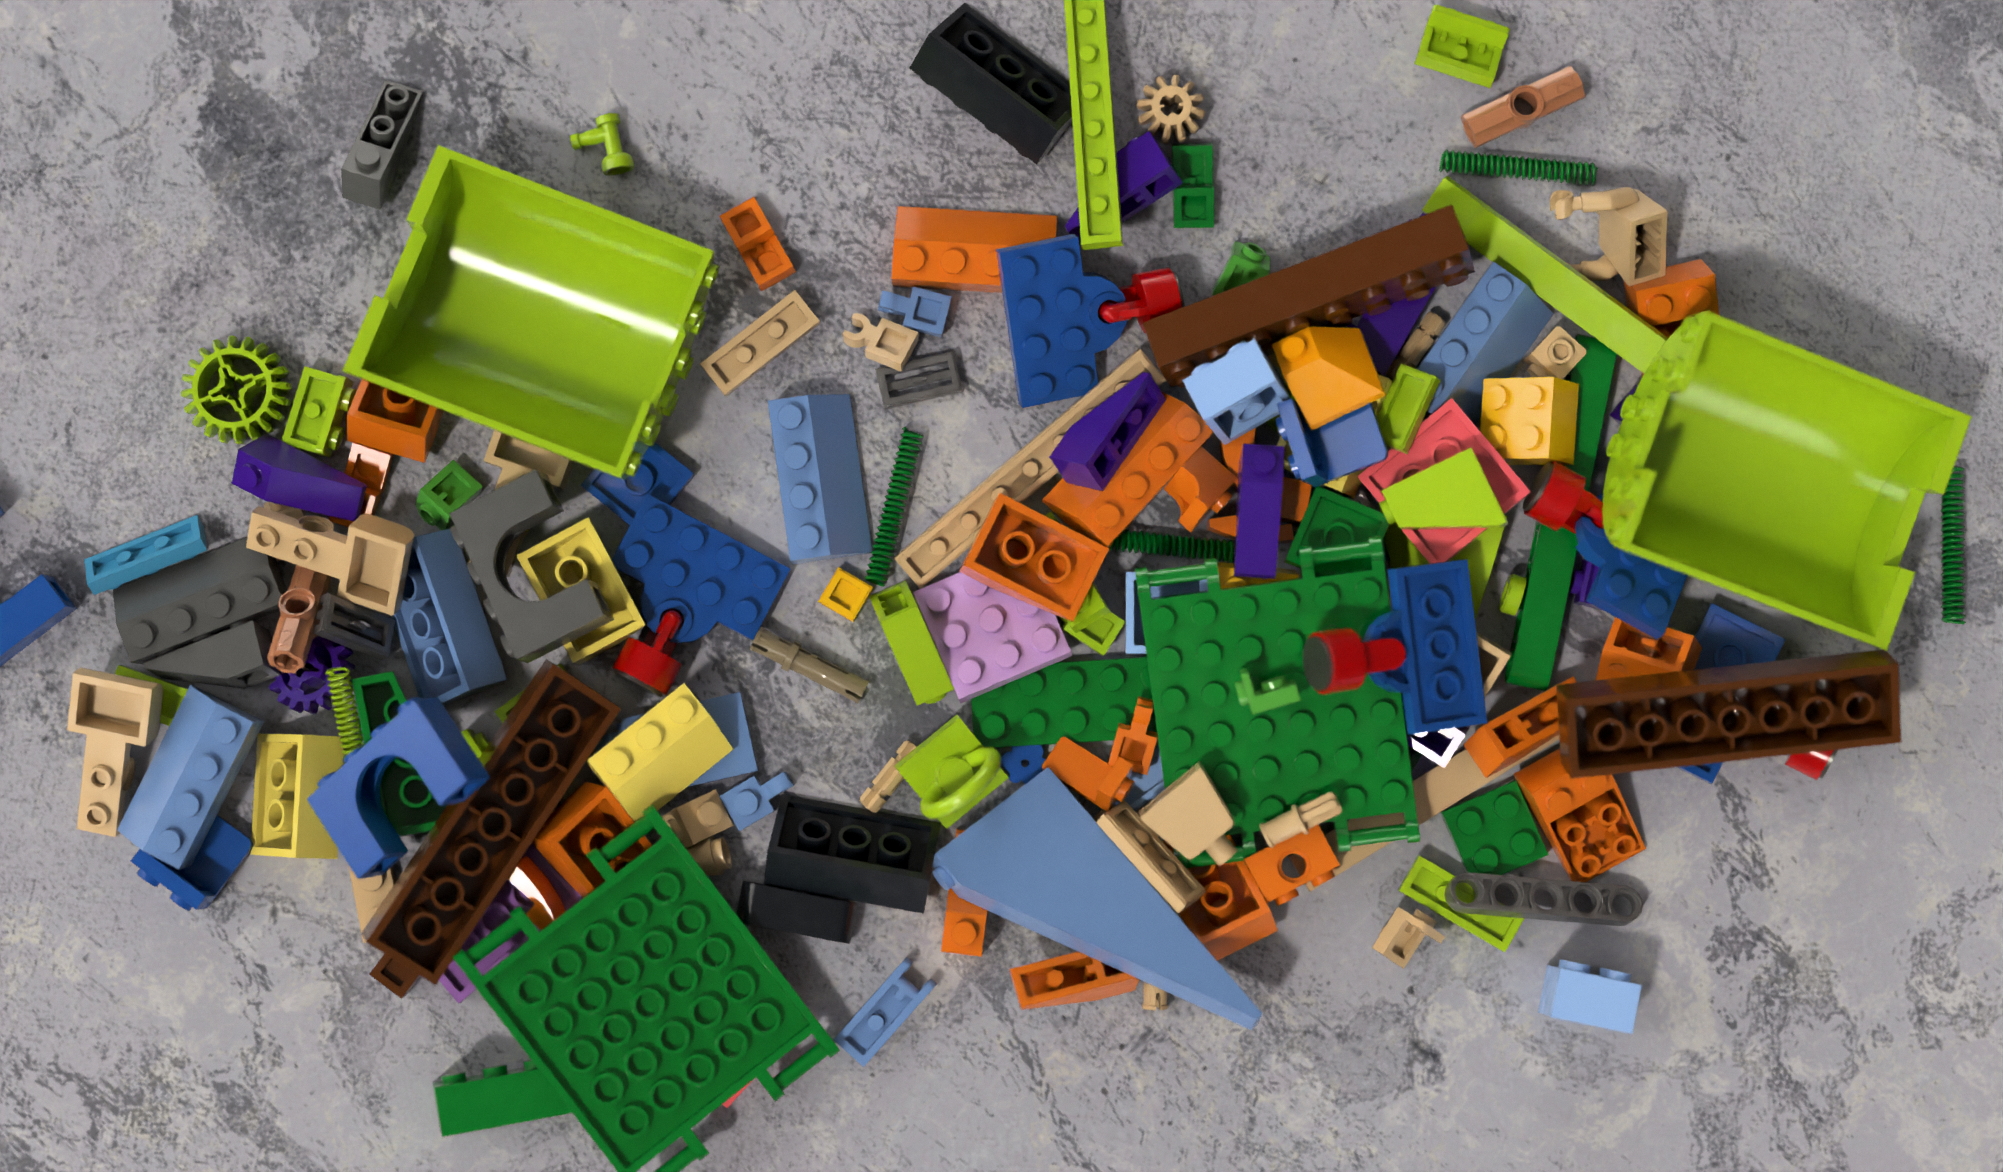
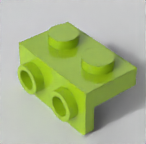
M1434 5L1424 28L1414 64L1491 88L1510 29L1452 8Z
M304 366L281 441L294 448L330 458L332 451L339 449L343 439L344 428L340 427L344 412L349 411L356 394V389L352 388L353 381L342 375L337 376Z

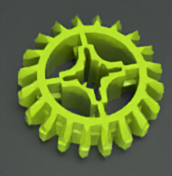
M229 336L227 348L219 339L213 340L215 352L211 353L204 347L200 348L199 353L204 360L199 363L196 360L190 359L188 365L196 370L194 376L190 374H183L182 376L183 381L192 384V388L184 389L180 392L183 398L193 399L192 402L184 407L185 412L188 414L198 413L193 418L192 424L197 428L206 425L204 435L212 438L218 433L219 442L227 444L233 435L235 443L243 445L246 440V432L254 441L260 437L258 430L260 427L266 432L272 433L274 427L269 420L273 417L278 421H283L285 416L276 410L279 405L287 407L291 403L289 399L281 396V392L292 390V384L279 381L289 374L286 367H276L281 357L277 353L267 356L269 346L263 342L254 349V339L250 337H245L240 346L237 337ZM247 359L254 361L263 373L256 376L252 373L241 376L239 370L233 366L232 360ZM218 369L220 374L219 383L215 388L209 390L207 395L210 378ZM235 382L244 386L239 390L240 397L238 399L229 394L234 391L233 384ZM266 385L264 401L255 412L253 399L257 393L265 390L264 386ZM216 405L220 407L232 405L235 412L240 415L241 421H222L215 416L211 407Z

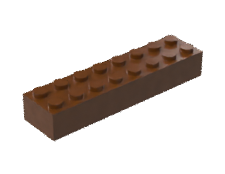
M1449 205L1143 322V326L1158 368L1171 387L1178 385L1179 388H1184L1186 386L1183 380L1191 376L1195 368L1205 363H1213L1226 356L1228 350L1236 344L1250 342L1255 339L1268 357L1275 353L1272 346L1273 343L1308 326L1344 328L1350 325L1355 317L1366 313L1370 316L1381 314L1389 310L1392 303L1405 298L1407 301L1421 299L1430 293L1429 289L1445 284L1448 287L1458 285L1466 281L1469 277L1468 274L1474 273L1475 270L1453 206Z
M1883 649L1556 685L1561 764L1571 779L1901 743L1899 663Z
M546 659L479 758L490 778L464 802L447 805L362 931L365 941L436 985L452 962L453 956L458 953L621 708Z

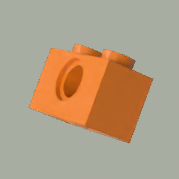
M1319 824L1310 828V833L1307 835L1302 832L1276 844L1272 848L1268 845L1244 859L1266 903L1274 900L1277 906L1299 895L1296 890L1297 887L1311 881L1313 887H1316L1335 877L1332 869L1340 866ZM1289 854H1298L1304 860V870L1297 877H1288L1282 871V861Z

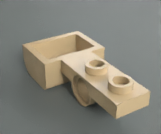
M495 430L483 460L489 465L502 469L495 490L535 469L548 475L552 486L564 490L575 462ZM529 529L520 534L509 548L505 562L507 577H510L523 537L527 535Z
M258 506L251 512L246 548L340 579L337 597L394 616L402 605L414 533L404 525L371 514H362L349 525L348 535L346 536L335 532L334 524L324 517L306 515L296 519Z
M82 667L73 672L67 731L86 734L77 829L112 837L120 834L117 829L123 819L125 794L131 786L135 772V760L133 757H130L131 744L146 747L157 737L163 700V687L161 684Z

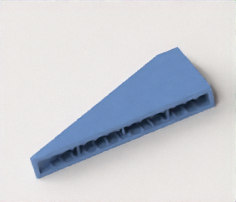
M1049 767L934 855L933 868L935 870H933V875L945 890L948 891L951 888L959 898L1247 1029L1252 1030L1258 1025L1263 1013L1116 844L1098 826L1096 821Z

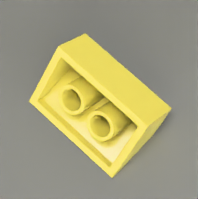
M589 517L516 555L539 600L547 599L585 579L598 583L614 620L564 645L574 664L581 665L615 647L646 626Z
M683 683L588 759L587 764L609 789L631 819L636 822L644 816L642 811L651 804L658 811L734 749L710 714Z
M258 733L251 834L253 847L250 855L337 859L338 847L307 801V798L319 788L317 783L324 776L338 771L343 766L345 754L342 753L344 748L340 747L343 743L339 741L341 737Z

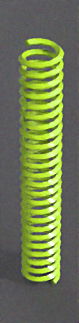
M335 667L328 669L325 674L329 675L326 680L331 681L327 686L332 687L329 692L332 693L330 698L333 699V702L331 704L335 706L333 708L336 712L334 716L338 718L335 721L339 724L337 729L341 730L338 735L342 736L339 741L343 742L340 747L345 748L342 750V753L346 754L343 757L344 759L350 752L365 745L362 742L360 720L357 718L359 714L356 712L357 706H355V695L352 693L354 689L351 687V676L348 675L350 670L344 667ZM335 671H345V672H346V673H337V674H334Z

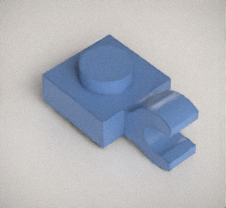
M914 286L912 287L910 298L882 291L878 311L893 315L905 316L904 327L941 337L952 296Z
M782 772L761 785L755 775L719 797L738 830L742 831L776 811L770 800L793 787L794 784L787 772Z

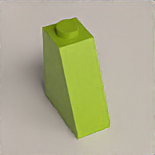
M1472 448L1466 449L1381 490L1385 500L1379 502V505L1388 524L1396 522L1402 530L1502 528L1509 524Z
M906 580L869 596L916 705L918 706L923 703L932 704L942 700L947 695V692L954 690Z

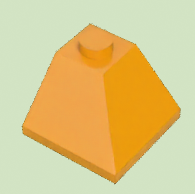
M1308 326L1272 344L1283 377L1311 430L1386 396L1360 328Z

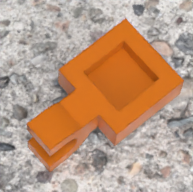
M1138 696L1131 726L1122 723L1118 724L1108 765L1113 766L1118 758L1122 757L1134 765L1133 772L1144 775L1148 774L1158 738L1156 732L1147 730L1153 710L1152 699Z

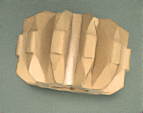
M1173 75L1171 85L1167 86L1162 76L1157 77L1156 87L1158 90L1146 85L1143 88V93L1148 99H1140L1137 102V108L1145 111L1138 118L1139 124L1153 123L1148 131L1153 136L1159 130L1162 131V143L1168 144L1171 133H1175L1176 139L1180 143L1184 142L1186 138L1184 129L1195 134L1199 126L1194 120L1203 119L1205 114L1204 110L1195 107L1203 102V95L1194 94L1189 96L1194 88V83L1189 81L1183 88L1179 87V75ZM1173 103H1176L1178 105L1177 114L1172 112L1168 116L1164 115V105L1162 104L1171 106Z

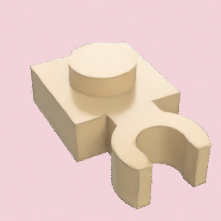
M853 313L852 325L861 328L862 331L856 334L846 330L843 332V342L853 348L866 346V358L900 372L903 371L919 341L917 331L884 318L881 319L876 327L871 325L866 316L859 313Z

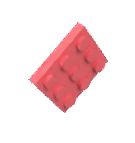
M1452 398L1421 423L1408 454L1390 449L1388 450L1386 460L1369 466L1357 476L1375 499L1381 502L1385 500L1381 490L1466 449L1472 448L1504 515L1531 493L1528 487ZM1488 528L1413 529L1402 531L1426 560L1433 564L1448 562Z

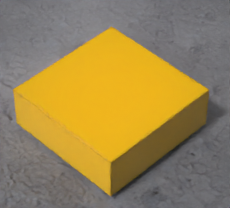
M838 567L818 602L854 622L872 592L873 587Z

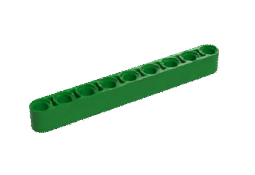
M1576 334L1575 340L1586 349V354L1565 378L1567 381L1579 384L1574 465L1564 466L1586 478L1584 490L1589 492L1617 354L1595 337ZM1536 521L1525 573L1526 586L1518 609L1510 652L1513 654L1507 662L1505 683L1540 691H1546L1549 686L1577 552L1575 547L1578 545L1576 534L1563 527L1554 531Z

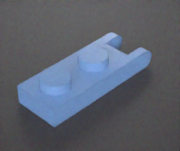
M908 957L903 960L833 1039L863 1067L937 985L936 982L930 979L919 990L902 974L913 963Z

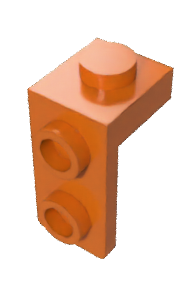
M1067 737L1060 738L1042 764V771L1049 767L1065 786L1105 811H1109L1117 800L1123 802L1135 781L1131 780L1133 764L1119 757L1116 763L1110 766Z

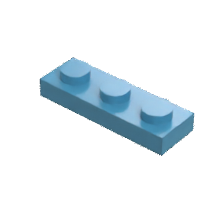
M195 515L84 559L88 587L93 595H96L106 590L116 589L122 584L141 576L154 574L160 569L179 561L194 558L198 554L207 551L204 525L198 515Z

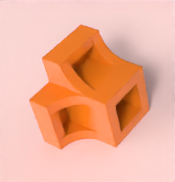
M1201 446L1179 468L1164 490L1178 503L1181 510V516L1178 521L1191 533L1212 510L1218 514L1230 501L1233 495L1228 490L1238 478Z

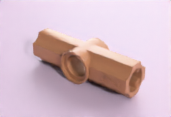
M1569 66L1532 84L1518 86L1510 94L1462 115L1461 120L1469 142L1477 148L1514 130L1527 128L1534 121L1584 99L1583 83L1578 73L1574 71L1572 66ZM1524 99L1528 101L1532 107V114L1521 115L1514 107V100Z
M299 565L295 567L288 591L279 599L278 606L281 614L267 656L269 664L278 668L282 673L296 674L298 669L304 668L312 640L318 636L313 634L314 626L320 622L319 619H316L317 611L323 607V605L319 604L320 596L327 594L332 578L326 574Z

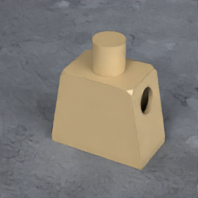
M1200 761L1139 810L1140 819L1189 860L1194 859L1203 850H1206L1217 865L1220 866L1237 852L1235 846L1224 835L1235 824L1234 818Z

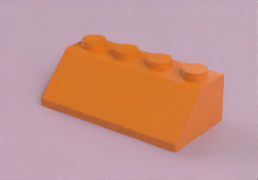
M898 206L893 244L892 285L894 287L912 288L914 286L927 289L1002 293L996 249L1055 238L1057 216Z
M1164 392L1162 394L1166 399L1103 491L1069 484L1062 478L1042 500L1074 531L1107 548L1112 545L1163 490L1179 468L1214 433L1204 422L1203 418L1190 406Z

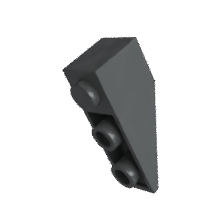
M388 80L384 81L341 168L342 198L381 210L395 181L423 97V91Z
M253 620L235 622L230 625L229 630L216 635H203L194 639L193 644L180 649L162 652L156 658L143 663L144 669L162 679L241 689L281 675L280 670L271 666L267 658L272 643L271 632Z

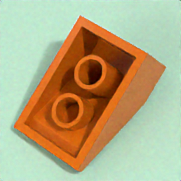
M361 379L347 413V441L425 463L444 411Z
M999 493L959 572L994 590L1073 622L1109 548Z
M585 782L548 817L532 843L548 863L584 898L605 881L586 854L595 847L598 850L631 826L634 821L606 786ZM643 836L608 864L616 873L652 844Z
M1226 835L1229 841L1236 846L1231 835ZM1165 840L1162 841L1168 847V849L1174 854L1173 846H1171ZM1245 861L1224 863L1220 866L1215 864L1188 868V871L1204 887L1206 893L1178 915L1217 961L1278 931L1272 912L1247 865H1245Z

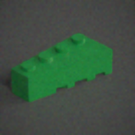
M393 671L352 679L364 745L372 739L371 733L380 725L392 721L399 714L398 708L407 701ZM398 756L387 766L381 780L380 799L390 823L400 838L430 832L448 804H438L417 770L407 760Z
M532 1060L523 1061L524 1067L507 1070V1065H498L483 1068V1074L466 1077V1072L453 1073L441 1076V1081L432 1082L439 1129L442 1137L560 1116L572 1112Z

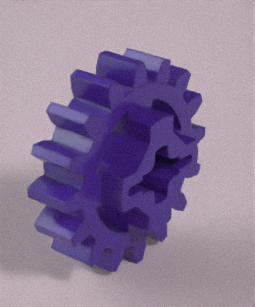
M316 636L312 640L304 667L309 669L311 667L317 668L319 672L312 670L308 672L304 671L303 668L298 669L296 674L282 673L280 671L281 675L274 677L276 681L272 682L268 687L271 691L279 694L277 698L279 703L289 706L290 709L298 713H302L304 710L313 715L317 714L319 705L330 710L332 709L330 698L332 693L329 690L332 687L327 686L331 681L326 680L329 675L325 674V672L335 667H344L350 671L354 670L355 665L346 661L353 654V651L346 646L321 636ZM335 671L334 674H337V673H346V672H345V671Z

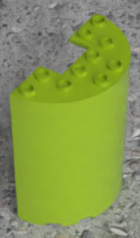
M438 145L406 220L412 231L384 297L374 295L342 371L619 479L625 480L629 476L634 477L648 447L653 446L661 428L660 423L664 415L671 417L679 398V394L675 393L679 379L686 380L692 368L694 358L690 357L691 347L695 335H698L703 327L707 314L703 309L708 291L714 285L719 271V265L714 264V251ZM598 313L611 319L630 325L629 331L614 326L608 322L596 318L595 316Z
M1709 311L1700 312L1692 317L1688 316L1661 347L1643 375L1634 395H1629L1621 407L1620 417L1623 420L1618 433L1611 437L1606 450V455L1610 457L1603 491L1602 517L1607 539L1616 548L1887 651L1915 572L1899 567L1925 493L1944 494L1972 416Z

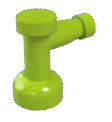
M618 113L598 116L595 119L597 128L587 130L581 134L575 133L570 135L571 145L574 150L582 149L583 146L605 142L607 156L603 158L601 163L604 175H619L635 168L632 156L623 152L617 127L620 124Z

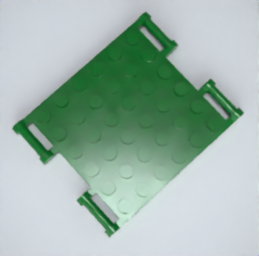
M1381 535L1370 536L1368 541L1320 548H1311V545L1298 546L1301 578L1228 588L1220 587L1217 558L1204 559L1205 563L1150 571L1147 570V567L1135 568L1164 786L1166 789L1198 761L1204 766L1234 818L1235 824L1224 835L1241 834L1242 845L1235 846L1237 852L1225 863L1244 861L1245 858L1256 853L1253 832L1261 831L1259 826L1261 823H1266L1292 810L1291 805L1293 804L1297 806L1303 805L1328 792H1333L1337 796L1342 807L1341 814L1325 821H1334L1338 852L1351 851L1352 846L1407 839L1408 843L1420 842L1401 693L1384 690L1377 686L1366 673L1364 682L1359 689L1320 694L1308 682L1303 666L1304 645L1312 633L1351 628L1358 634L1362 642L1368 626L1378 616L1390 612ZM1368 557H1370L1371 568L1316 576L1314 573V565ZM1207 579L1208 590L1151 598L1150 587ZM1245 668L1248 669L1254 691L1262 689L1261 682L1274 677L1284 676L1286 681L1294 679L1300 701L1252 715L1249 704L1241 706L1234 682L1242 680L1239 670ZM1403 812V824L1348 831L1347 819ZM1173 847L1174 855L1187 870L1192 867L1217 864L1206 850H1203L1194 859L1189 860Z
M651 804L642 811L644 816L599 850L595 847L586 854L605 879L601 885L541 931L535 927L522 908L518 906L509 913L512 917L466 952L462 949L453 956L458 966L617 1172L638 1171L680 1137H682L687 1146L654 1172H680L697 1158L701 1161L710 1153L691 1128L755 1078L760 1081L776 1102L785 1095L783 1090L825 1057L829 1056L832 1058L840 1051ZM652 829H655L661 839L615 873L608 863ZM522 930L529 940L482 975L475 965ZM812 1034L818 1043L772 1078L766 1069Z

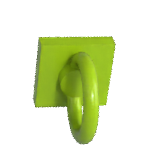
M957 714L894 765L921 798L920 810L922 814L930 819H938L946 829L1009 778L1000 767L1001 755L999 751L992 747H984Z

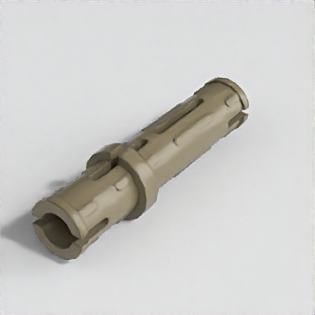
M760 627L749 650L772 659L774 662L782 665L781 669L787 672L792 670L855 703H859L869 680L802 648V643L796 640L792 643Z

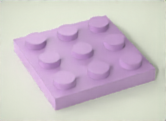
M961 572L913 592L960 704L1072 656L1070 647L1054 614L994 590Z

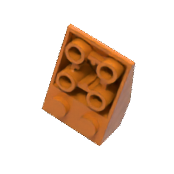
M1701 259L1666 266L1665 276L1633 286H1628L1624 281L1627 308L1668 338L1682 325L1688 316L1692 317L1704 311L1719 315L1715 273Z
M1615 617L1603 647L1595 680L1694 670L1702 646L1695 636L1668 627L1664 635L1659 639H1655Z
M1560 748L1514 773L1529 808L1571 881L1588 882L1646 849L1612 774L1571 779L1561 764Z

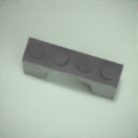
M537 469L449 513L454 523V526L450 527L452 536L461 549H466L471 562L467 563L469 573L477 585L482 584L488 597L484 599L485 608L493 621H499L504 632L500 639L505 651L511 658L515 657L516 660L530 663L614 620L598 583L589 579H585L540 601H524L510 587L506 577L505 562L512 543L524 531L564 511L548 475Z

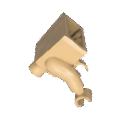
M1630 187L1598 192L1580 193V196L1574 197L1573 193L1568 190H1557L1552 193L1550 197V212L1555 209V218L1557 220L1569 217L1575 210H1582L1583 213L1596 212L1599 215V245L1604 255L1598 260L1580 261V264L1574 265L1569 264L1590 281H1607L1619 273L1628 286L1665 276L1668 212L1665 208L1638 189Z

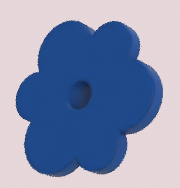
M1041 745L1012 746L1011 751L1006 752L1002 756L1001 765L1006 771H1009L1008 777L1011 782L1019 783L1022 780L1026 784L1042 772V764L1046 760L1042 757L1043 747ZM1027 759L1029 765L1024 767L1021 765V761Z

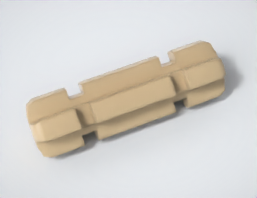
M1428 312L1419 324L1421 328H1416L1398 353L1399 359H1394L1386 375L1393 381L1400 364L1415 368L1434 342L1432 338L1439 335L1446 322L1437 314Z
M908 740L902 743L896 751L898 753L896 758L891 757L872 781L873 787L871 789L868 787L861 795L859 801L862 805L874 813L881 809L886 802L884 798L887 795L891 796L904 779L894 765L917 746Z

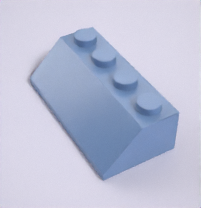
M1494 261L1486 269L1416 368L1441 380L1424 416L1425 420L1452 398L1473 424L1476 425L1481 417L1483 380L1488 378H1509L1553 315L1527 284Z
M850 394L803 395L768 400L791 563L800 564L871 553L872 545Z
M445 529L415 536L402 605L394 616L391 615V618L396 620L395 629L419 698H439L441 703L446 705L485 691L506 681L507 678L503 670L502 660L498 655L490 632L488 620L485 618L476 585L467 568L463 549L457 545L451 530Z
M190 685L117 831L142 851L177 869L192 866L264 720L194 685Z

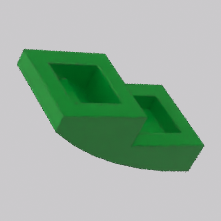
M1212 143L1172 144V165L1183 184L1172 190L1174 228H1214Z

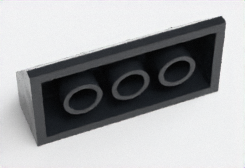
M965 3L928 34L909 67L926 84L936 88L952 100L954 105L968 112L984 124L987 130L997 134L1013 146L1020 155L1029 158L1035 164H1038L1053 149L1072 124L1070 82Z
M782 794L767 851L764 885L924 914L941 823L879 811L874 813L868 809Z

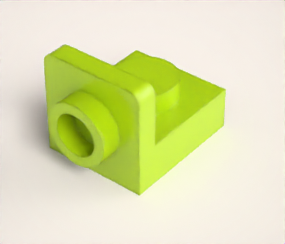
M1109 612L1076 633L1066 619L1058 616L1062 620L1060 623L1062 632L1068 633L1102 656L1106 654L1126 622L1112 612Z

